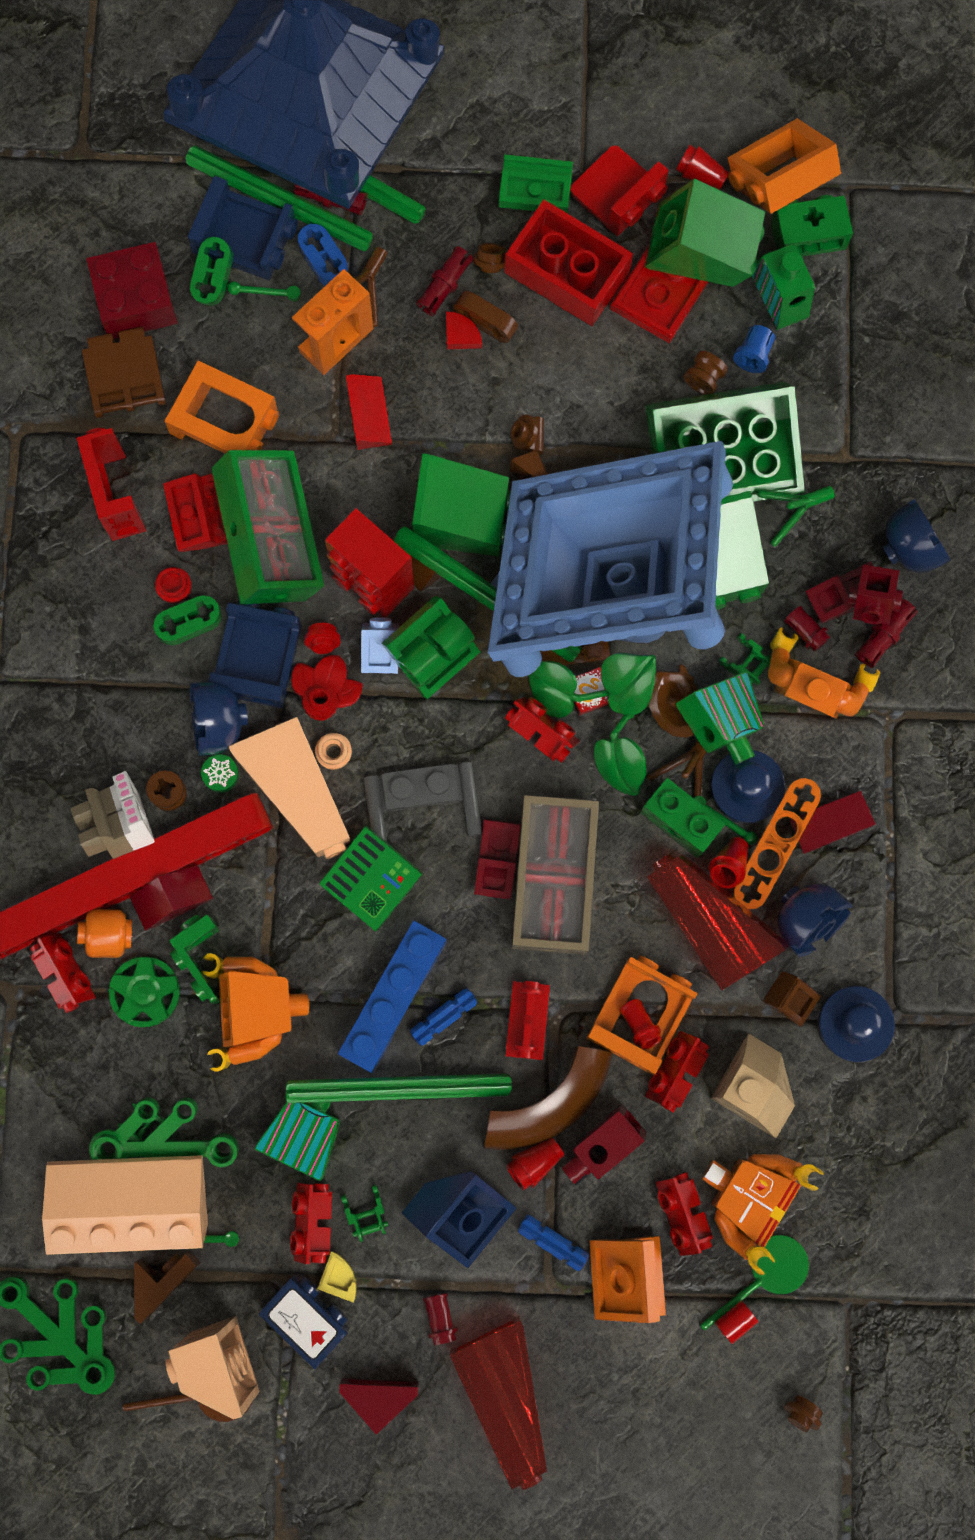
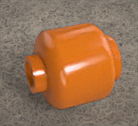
M94 909L87 913L86 922H78L77 944H85V952L89 957L119 958L124 954L125 949H131L132 919H126V915L122 910Z

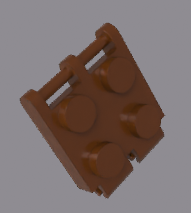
M143 327L118 331L120 342L114 343L112 333L87 338L89 348L83 349L82 354L96 419L104 417L103 413L123 409L131 412L135 411L137 406L157 402L159 406L166 404L154 340L152 336H145Z

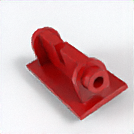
M522 697L515 700L513 704L520 709L517 710L513 707L505 716V719L509 721L508 726L527 741L533 737L536 731L539 732L541 737L534 746L553 762L557 759L560 763H563L571 753L566 747L568 746L572 749L580 743V740L574 736L575 730L562 720L557 722L546 714L547 708L532 697H529V699Z
M61 933L37 939L39 943L30 948L33 953L30 958L33 960L43 980L48 979L53 974L56 976L57 980L47 987L59 1009L63 1008L67 1014L77 1009L79 1003L95 999L96 996L91 989L89 978L81 971L73 957L71 946L63 939Z
M513 981L506 1057L543 1060L550 985L532 981Z
M680 1031L677 1037L670 1042L667 1048V1056L656 1074L651 1077L649 1089L644 1097L660 1104V1106L674 1113L677 1107L681 1108L692 1087V1084L682 1077L686 1072L697 1078L709 1056L706 1052L710 1046L700 1041V1038Z
M687 1172L673 1176L671 1179L655 1182L658 1189V1202L666 1213L671 1227V1240L678 1249L680 1256L700 1254L702 1250L711 1248L710 1240L713 1239V1235L705 1213L699 1212L692 1215L690 1208L701 1205L694 1179H689Z
M297 1183V1191L293 1193L291 1203L292 1212L296 1215L295 1231H292L290 1236V1251L294 1255V1261L303 1264H310V1262L326 1263V1255H330L331 1227H317L318 1219H331L333 1192L329 1191V1184L315 1183L313 1191V1184Z

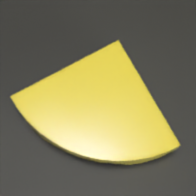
M331 1251L318 1289L354 1303L357 1292L354 1271L345 1258Z

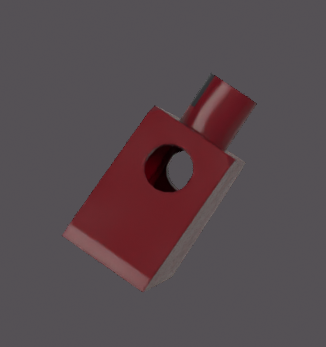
M621 1103L575 1144L573 1151L576 1156L564 1165L562 1169L575 1185H578L591 1173L599 1180L645 1141L647 1131L624 1104ZM596 1145L603 1146L607 1153L599 1156L594 1153L593 1148Z

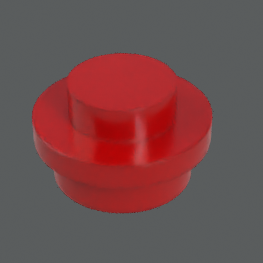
M166 568L158 574L155 580L157 594L168 603L181 602L191 592V579L187 572L181 568Z
M315 623L309 626L308 633L304 636V644L317 654H328L341 644V636L334 625L330 623Z

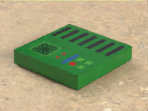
M366 826L319 885L376 932L424 873Z

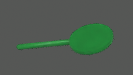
M771 1236L765 1248L775 1258V1262L773 1263L768 1257H761L757 1262V1266L765 1274L759 1275L752 1268L756 1280L701 1323V1329L707 1330L738 1302L743 1301L760 1286L775 1294H788L797 1290L806 1280L809 1271L808 1256L801 1244L788 1236Z

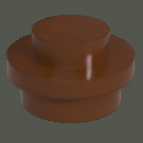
M481 244L478 246V252L474 254L473 262L483 272L497 273L500 269L505 268L506 249L499 244Z
M796 1395L792 1402L788 1401L784 1408L789 1414L787 1419L792 1425L804 1432H808L810 1428L819 1430L822 1425L820 1418L823 1412L814 1403L802 1396Z

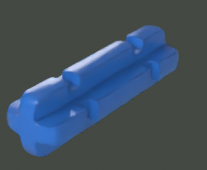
M468 988L454 996L456 999L452 1002L448 1000L427 1016V1021L424 1023L421 1021L411 1029V1035L420 1046L433 1039V1034L436 1032L439 1034L459 1019L463 1011L467 1013L476 1006L477 999Z
M527 1215L518 1228V1232L528 1240L534 1239L536 1245L559 1260L565 1259L566 1264L576 1271H580L585 1266L589 1258V1254L577 1245L573 1247L571 1241L548 1226L542 1227L540 1225L541 1222L531 1215Z

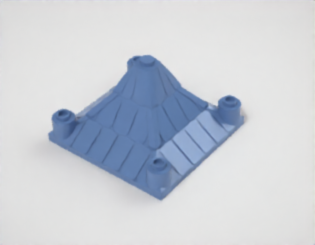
M722 441L512 481L488 654L493 662L502 661L511 675L524 677L536 671L540 666L542 660L540 651L562 649L568 646L575 647L613 640L649 643L658 640L666 631L683 630L688 643L696 649H708L718 644L725 633L724 624L715 607L721 518L720 508L722 499L731 492L733 487L731 475L725 464L726 450Z

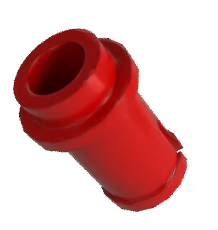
M640 999L631 1000L620 1008V1013L624 1016L634 1034L633 1042L635 1045H640L641 1049L645 1050L654 1047L661 1041V1029L659 1025L653 1024Z

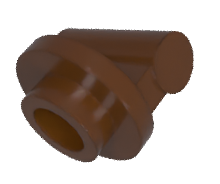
M525 414L514 422L511 428V438L516 449L528 452L536 450L539 455L544 453V418Z

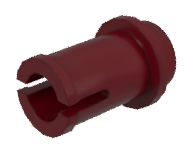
M801 605L784 620V623L788 624L806 643L804 646L806 649L811 648L816 652L830 639V636L826 633L828 629L826 627L821 628L805 612Z
M447 1293L423 1298L431 1331L427 1335L428 1338H432L433 1345L445 1344L456 1340L455 1332H458V1327H453Z

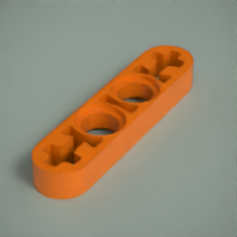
M801 778L794 781L784 795L746 865L745 879L742 883L735 886V899L743 908L750 910L761 907L772 891L820 802L821 791L818 784L813 780ZM806 785L812 788L810 794L815 799L812 803L809 801L804 802L800 812L807 813V815L802 820L796 813L783 809L787 803L792 808L795 806L798 796L794 794V790L796 788L802 790ZM789 817L796 822L797 832L793 837L785 839L777 834L775 826L779 819ZM773 850L778 854L780 862L776 869L765 871L760 868L758 856L762 851ZM751 868H754L761 876L772 878L769 885H766L763 881L759 884L757 889L761 894L759 901L756 899H752L750 903L743 901L745 895L740 891L743 885L751 886L755 879L754 876L748 875Z

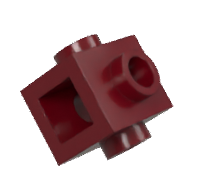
M869 565L862 566L860 582H852L848 604L855 605L853 619L869 624H890L892 611L899 612L901 607L903 590L896 589L900 570Z

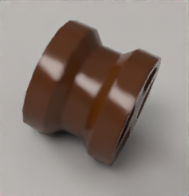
M700 351L694 359L695 365L687 369L683 378L688 386L703 395L713 394L717 389L716 382L718 379L724 378L728 368L716 355L707 351Z
M172 771L156 772L147 782L146 792L148 798L156 807L163 811L177 810L186 801V785Z

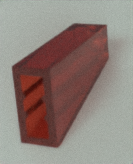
M670 853L652 865L655 872L647 876V878L722 991L789 947L782 937L724 888L716 885L709 875L684 854L674 858Z
M518 1316L451 1350L450 1358L511 1489L520 1486L522 1490H526L543 1480L541 1474L547 1472L525 1332L523 1323Z

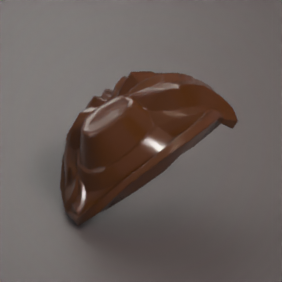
M683 664L679 665L678 672L663 670L656 672L649 707L652 716L660 728L672 736L687 738L694 735L675 703L698 691V687L694 684V678L688 674Z

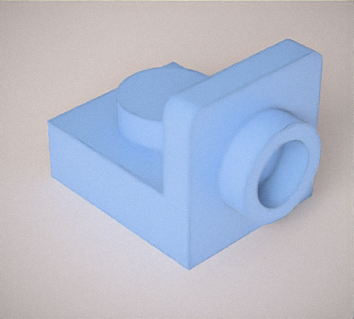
M384 617L371 618L370 623H363L361 630V673L398 674L397 663L381 644L399 628L398 623H391L390 618Z

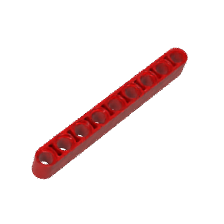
M254 793L242 797L154 839L155 842L111 859L0 912V960L37 943V939L54 935L85 920L87 913L91 910L108 909L129 899L159 876L203 864L267 833L273 828V824L259 795Z

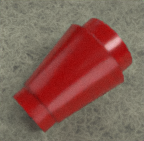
M690 144L675 169L682 173V178L688 180L695 178L718 190L721 189L729 174V171L725 170L700 146L695 148Z
M740 837L729 839L726 845L710 862V876L716 885L727 889L733 888L745 879L749 845L744 839Z
M551 1137L547 1141L511 1156L512 1161L506 1165V1168L517 1186L524 1191L529 1186L534 1188L565 1155L559 1144Z

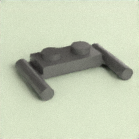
M472 762L460 763L458 765L453 763L383 773L381 776L364 777L370 829L386 842L383 812L463 801L468 837L481 836L483 833Z

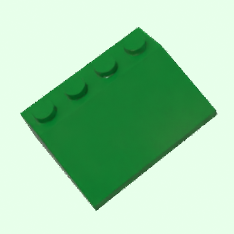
M786 382L645 405L652 454L722 441L726 450L725 464L733 481L732 490L727 496L751 491L753 502L766 500V498L758 497L757 493L759 491L787 494L805 493L795 386Z

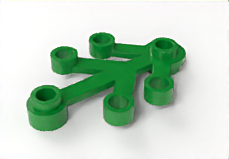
M151 1097L142 1098L135 1106L134 1113L117 1130H101L94 1135L89 1144V1155L92 1160L203 1155V1157L208 1158L211 1164L217 1167L231 1165L239 1152L237 1140L228 1133L217 1134L211 1140H167L183 1123L192 1121L197 1114V1103L189 1097L179 1099L173 1107V1112L145 1140L128 1139L143 1123L152 1122L158 1115L160 1110L159 1104ZM144 1104L150 1105L153 1108V1115H144L141 1112V1106ZM183 1104L190 1106L192 1114L189 1116L182 1115L179 1112V1106ZM111 1142L115 1146V1152L107 1153L103 1149V1143ZM225 1142L229 1144L231 1151L221 1153L217 1148V1144Z
M12 1276L4 1279L0 1283V1305L6 1309L16 1308L47 1340L21 1341L19 1338H9L0 1344V1359L5 1363H14L25 1357L64 1355L75 1366L50 1369L48 1366L40 1364L31 1368L27 1373L26 1382L35 1391L43 1390L48 1385L77 1383L81 1390L92 1395L101 1394L109 1389L114 1382L116 1371L112 1360L104 1355L103 1325L107 1320L106 1310L100 1305H91L81 1315V1322L88 1329L86 1353L76 1343L75 1298L79 1294V1285L74 1279L64 1278L58 1281L53 1289V1295L59 1302V1326L29 1298L30 1285L24 1278ZM63 1283H68L73 1289L72 1295L69 1298L63 1297L60 1293V1287ZM8 1286H12L17 1290V1298L14 1301L8 1300L5 1296ZM91 1310H96L100 1314V1322L96 1325L91 1324L88 1320V1313ZM8 1343H13L17 1346L18 1353L16 1357H9L6 1354L5 1349ZM92 1367H96L101 1371V1379L97 1382L89 1378L88 1372ZM36 1370L44 1372L46 1376L44 1384L35 1383L33 1375Z

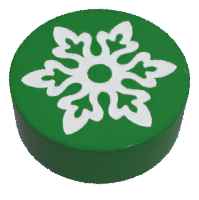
M217 754L209 757L204 762L201 768V777L210 790L223 793L231 790L237 784L239 769L233 759L226 755Z

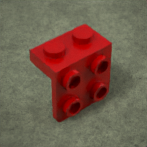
M614 145L571 185L570 194L618 237L628 226H633L640 219L644 210L652 202L656 203L665 194L668 188L666 181L669 170L658 161L647 172L619 146Z

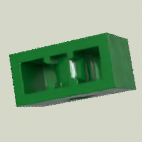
M822 195L814 200L805 202L795 200L775 211L770 222L776 250L795 244L802 257L846 250L853 235L845 195L836 197Z
M666 778L640 812L697 859L726 825L669 778Z

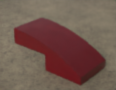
M871 561L868 562V563H866V564H864V565L874 566ZM862 566L840 577L837 575L805 591L821 624L854 611L855 605L848 604L852 582H860Z
M862 791L816 808L799 839L804 854L876 825ZM804 813V814L800 815L799 817H800L802 820H804L805 817H806V815H807V813ZM791 819L790 823L796 834L797 824L793 819Z
M484 819L474 895L511 900L521 828L520 823Z

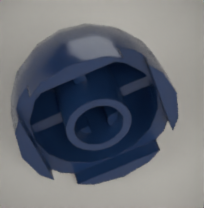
M915 499L903 505L892 514L885 529L888 544L884 545L883 549L893 565L900 562L908 571L924 573L939 568L951 561Z
M211 681L190 683V702H194L191 715L198 756L214 755L227 751L229 746L235 744L239 739L241 726L248 725L246 704H238L235 693L228 686Z
M820 883L809 884L801 889L795 886L786 892L781 899L784 905L780 909L777 922L780 935L787 946L798 957H804L817 950L812 943L823 937L825 942H827L843 926L851 914L847 908H852L853 906L833 887Z

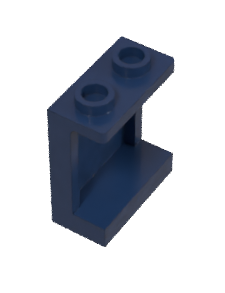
M214 176L188 234V240L192 253L198 255L199 248L206 239L219 237L232 248L234 254L233 268L270 281L274 270H279L283 264L285 257L284 246L287 239H293L297 230L298 220L295 219L293 205L285 203L283 209H279L229 190L227 180ZM217 246L215 251H209L208 256L216 261L217 258L223 259L224 253Z
M238 601V604L228 603L226 609L228 619L215 673H210L209 681L228 686L235 693L237 700L283 709L302 628L299 617L295 616L293 611L284 608H274L272 612L259 609L260 606L258 604H241L240 601Z

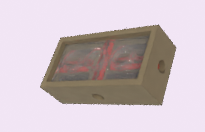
M524 795L512 949L581 955L588 953L599 801Z

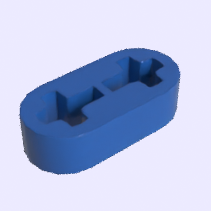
M309 224L300 230L298 234L300 252L324 286L338 275L327 272L326 260L330 262L332 267H338L339 273L343 269L348 272V264L344 255L323 226ZM313 237L316 241L319 240L322 251L318 252L313 244H308V239Z

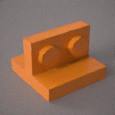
M660 1236L589 1240L595 1320L638 1323L659 1322L660 1316L666 1315Z

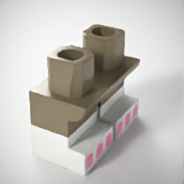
M126 771L113 776L114 785L100 792L94 788L86 789L88 801L70 808L80 831L96 825V827L78 834L81 846L88 857L108 850L114 859L155 842L140 794Z

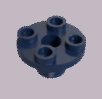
M753 750L755 757L738 765L734 764L729 754L718 764L712 774L711 793L718 809L733 822L755 823L762 821L777 810L784 797L785 780L783 773L777 763L762 752Z
M852 986L838 990L825 1001L819 1014L820 1039L834 1055L846 1061L864 1062L878 1057L888 1048L894 1036L895 1020L889 1004L880 994L869 988Z

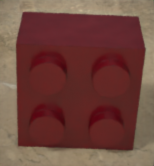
M156 242L86 258L101 322L107 334L112 333L113 338L117 339L119 338L118 331L143 327V330L146 332L178 324L163 262Z

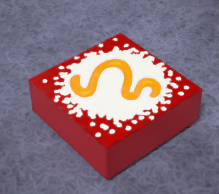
M600 667L576 676L577 688L574 692L576 694L605 690L601 680ZM605 696L573 702L580 716L608 705L609 697Z

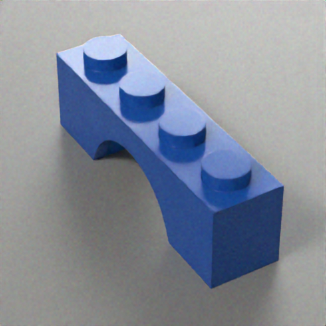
M413 920L339 1050L338 1054L368 1072L374 1073L407 1009L447 944L446 938Z

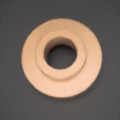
M329 733L318 740L315 747V755L323 767L337 770L344 767L350 761L352 748L345 736L338 733ZM332 746H337L341 750L340 755L336 758H331L327 755V750Z

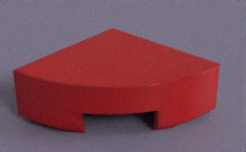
M446 311L447 349H482V338L476 325L462 314Z

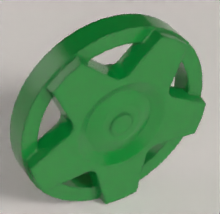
M137 957L125 962L116 970L109 985V1000L113 1011L122 1021L135 1027H152L164 1022L173 1014L180 999V983L176 973L168 964L153 957ZM154 964L165 970L169 976H157ZM136 965L134 975H122L127 969ZM116 992L124 996L121 1008L117 1002ZM173 993L171 1004L166 1010L163 998ZM144 1012L152 1020L137 1021L134 1018Z

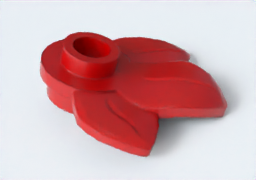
M339 655L324 657L317 663L315 668L303 663H297L292 672V688L302 698L303 710L309 717L318 721L329 719L336 713L338 708L349 707L355 704L360 698L363 689L361 682L346 679V664ZM319 698L327 700L323 704H317L314 702V700Z

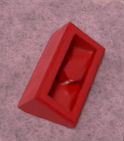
M346 375L357 450L392 445L382 377Z

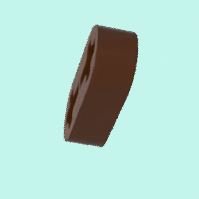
M463 291L453 306L456 313L466 316L479 330L503 343H508L519 327L515 319L509 314L470 291Z

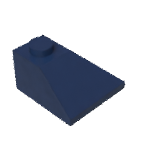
M470 1171L425 1183L402 1211V1214L425 1237L469 1268L517 1208L475 1173Z

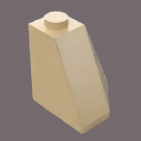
M747 1034L713 1092L711 1099L770 1136L777 1138L795 1107L782 1054L751 1034Z

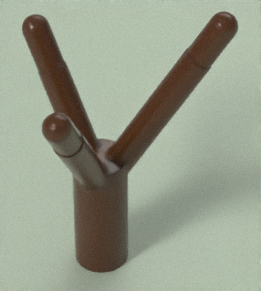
M375 247L362 272L354 278L360 284L364 281L368 282L373 327L378 326L375 276L387 256V252L381 247Z
M697 739L690 751L649 773L647 780L652 781L688 761L682 777L687 779L695 767L694 797L701 796L703 757L707 752Z

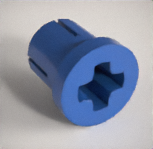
M761 325L751 326L742 346L738 347L734 353L733 360L736 365L750 373L764 372L769 363V352L775 341L774 333Z

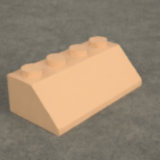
M203 1155L47 1162L42 1215L46 1255L203 1248L208 1226Z
M237 1316L192 1331L168 1351L170 1358L166 1359V1369L171 1383H178L181 1393L232 1419L242 1417L260 1392Z

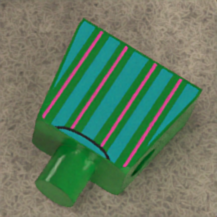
M791 244L762 256L758 261L752 278L776 329L779 330L809 318L815 286L797 246Z
M747 672L695 691L675 703L706 752L711 753L726 746L735 765L755 757L747 737L763 729L764 722Z
M286 1102L257 1143L255 1150L318 1181H322L327 1171L341 1120L327 1113L332 1102Z

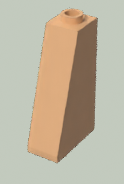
M297 717L229 746L236 761L317 857L325 855L326 859H330L347 850L345 846L352 842Z

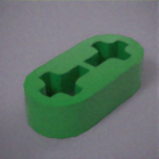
M210 237L201 244L190 283V291L193 298L204 306H214L222 301L233 263L234 254L232 248L219 237ZM217 246H219V249L224 253L223 259L217 258L214 269H212L213 259L208 256L210 250L215 251ZM211 274V285L216 290L214 294L208 293L207 298H204V293L199 289L201 285L208 284Z
M205 595L198 596L159 613L154 620V632L160 641L166 645H177L216 628L221 622L222 613L215 599ZM201 606H206L208 610L214 609V611L209 613L211 619L208 621H204L201 617L190 620V618L200 614L199 608ZM168 620H172L174 624L186 621L176 627L177 633L174 635H170L168 631L162 632V630L167 628L165 622Z

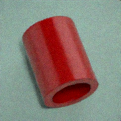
M742 1300L715 1322L731 1344H734L759 1323Z

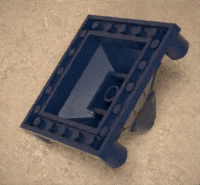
M239 0L191 74H180L169 81L167 86L169 104L163 112L164 121L338 205L350 209L442 59L445 46L439 43V28L431 20L424 18L413 20L407 25L405 31L401 27L380 19L359 7H354L344 0Z

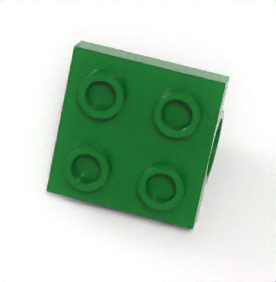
M436 595L381 643L420 695L426 699H429L481 652L473 642L475 636L460 617L450 611L442 598Z

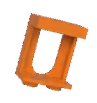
M345 269L292 316V320L309 335L298 346L299 352L323 375L332 369L374 329L370 293Z
M197 361L167 415L165 424L171 435L182 440L187 435L225 454L229 450H262L263 442L261 440L267 430L271 431L276 425L279 411H277L274 396L203 362ZM211 388L235 398L252 408L255 420L248 431L241 434L229 433L195 417Z
M639 955L637 960L632 957L627 960L586 1039L645 1072L654 1075L662 1063L661 1058L684 1014L698 993L690 989L692 983L674 973H672L670 978L657 971L658 964ZM651 980L659 983L665 989L668 1001L657 1023L661 1029V1041L652 1048L642 1050L611 1033V1030L620 1015V1008L626 1004L633 989L637 984Z

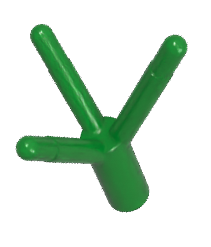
M826 486L805 495L759 491L757 493L759 498L789 501L786 505L788 509L798 508L773 538L771 545L777 546L808 508L834 499L835 493L833 488Z

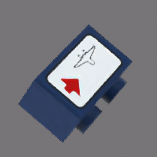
M294 1275L258 1315L316 1369L348 1333L349 1328L345 1325L348 1318L334 1304L331 1303L327 1307L319 1300L317 1296L320 1291L309 1279L303 1276L299 1280Z

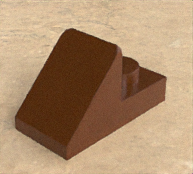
M191 1252L186 1253L182 1258L176 1253L161 1268L160 1271L165 1275L161 1278L143 1259L135 1261L134 1319L139 1324L147 1320L201 1262Z

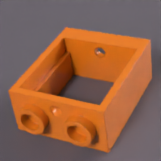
M798 118L728 157L731 171L728 174V178L734 190L742 192L750 198L754 205L761 206L770 214L841 174L836 143ZM792 157L797 158L796 161L769 176L764 174Z

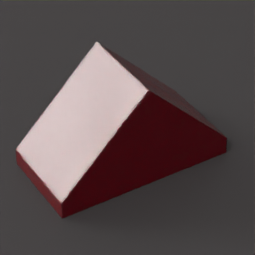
M198 865L159 876L130 897L145 931L214 899Z
M342 1378L339 1384V1393L376 1435L418 1396L419 1382Z

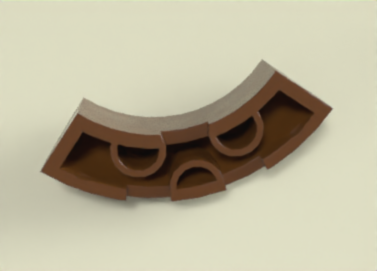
M577 1046L575 1047L574 1056L565 1077L548 1096L535 1104L518 1110H490L484 1149L508 1150L529 1147L544 1142L551 1137L553 1138L568 1129L580 1119L598 1096L609 1072L613 1053Z

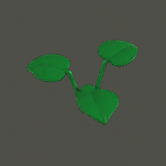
M624 652L610 655L604 660L601 667V680L605 690L586 694L574 693L577 688V679L566 666L555 661H541L540 666L536 671L528 675L534 699L547 708L546 714L555 718L566 717L573 711V701L581 702L605 696L609 697L608 703L610 708L616 713L623 714V717L610 734L611 739L602 738L596 742L594 748L595 764L601 776L613 788L631 796L640 794V788L646 776L644 753L633 740L627 737L619 738V733L628 720L646 709L651 700L655 683L656 656Z

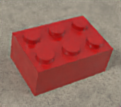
M543 199L505 254L504 273L593 327L630 273L633 253Z
M357 508L325 539L328 551L327 557L331 563L329 567L334 573L332 576L333 580L343 590L348 592L351 588L361 597L358 600L359 603L370 614L375 615L378 612L382 617L387 618L414 589L412 557Z

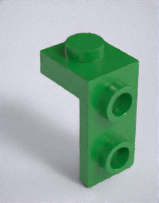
M198 914L184 922L180 926L183 931L169 940L174 947L170 955L182 971L186 968L189 969L195 978L190 984L200 1000L204 1002L209 999L212 1004L216 1005L220 1002V997L207 977L202 973V970L189 951L216 934L220 929L210 916L206 915L201 918Z

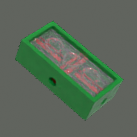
M229 450L211 469L240 603L305 602L324 587V581L294 451Z

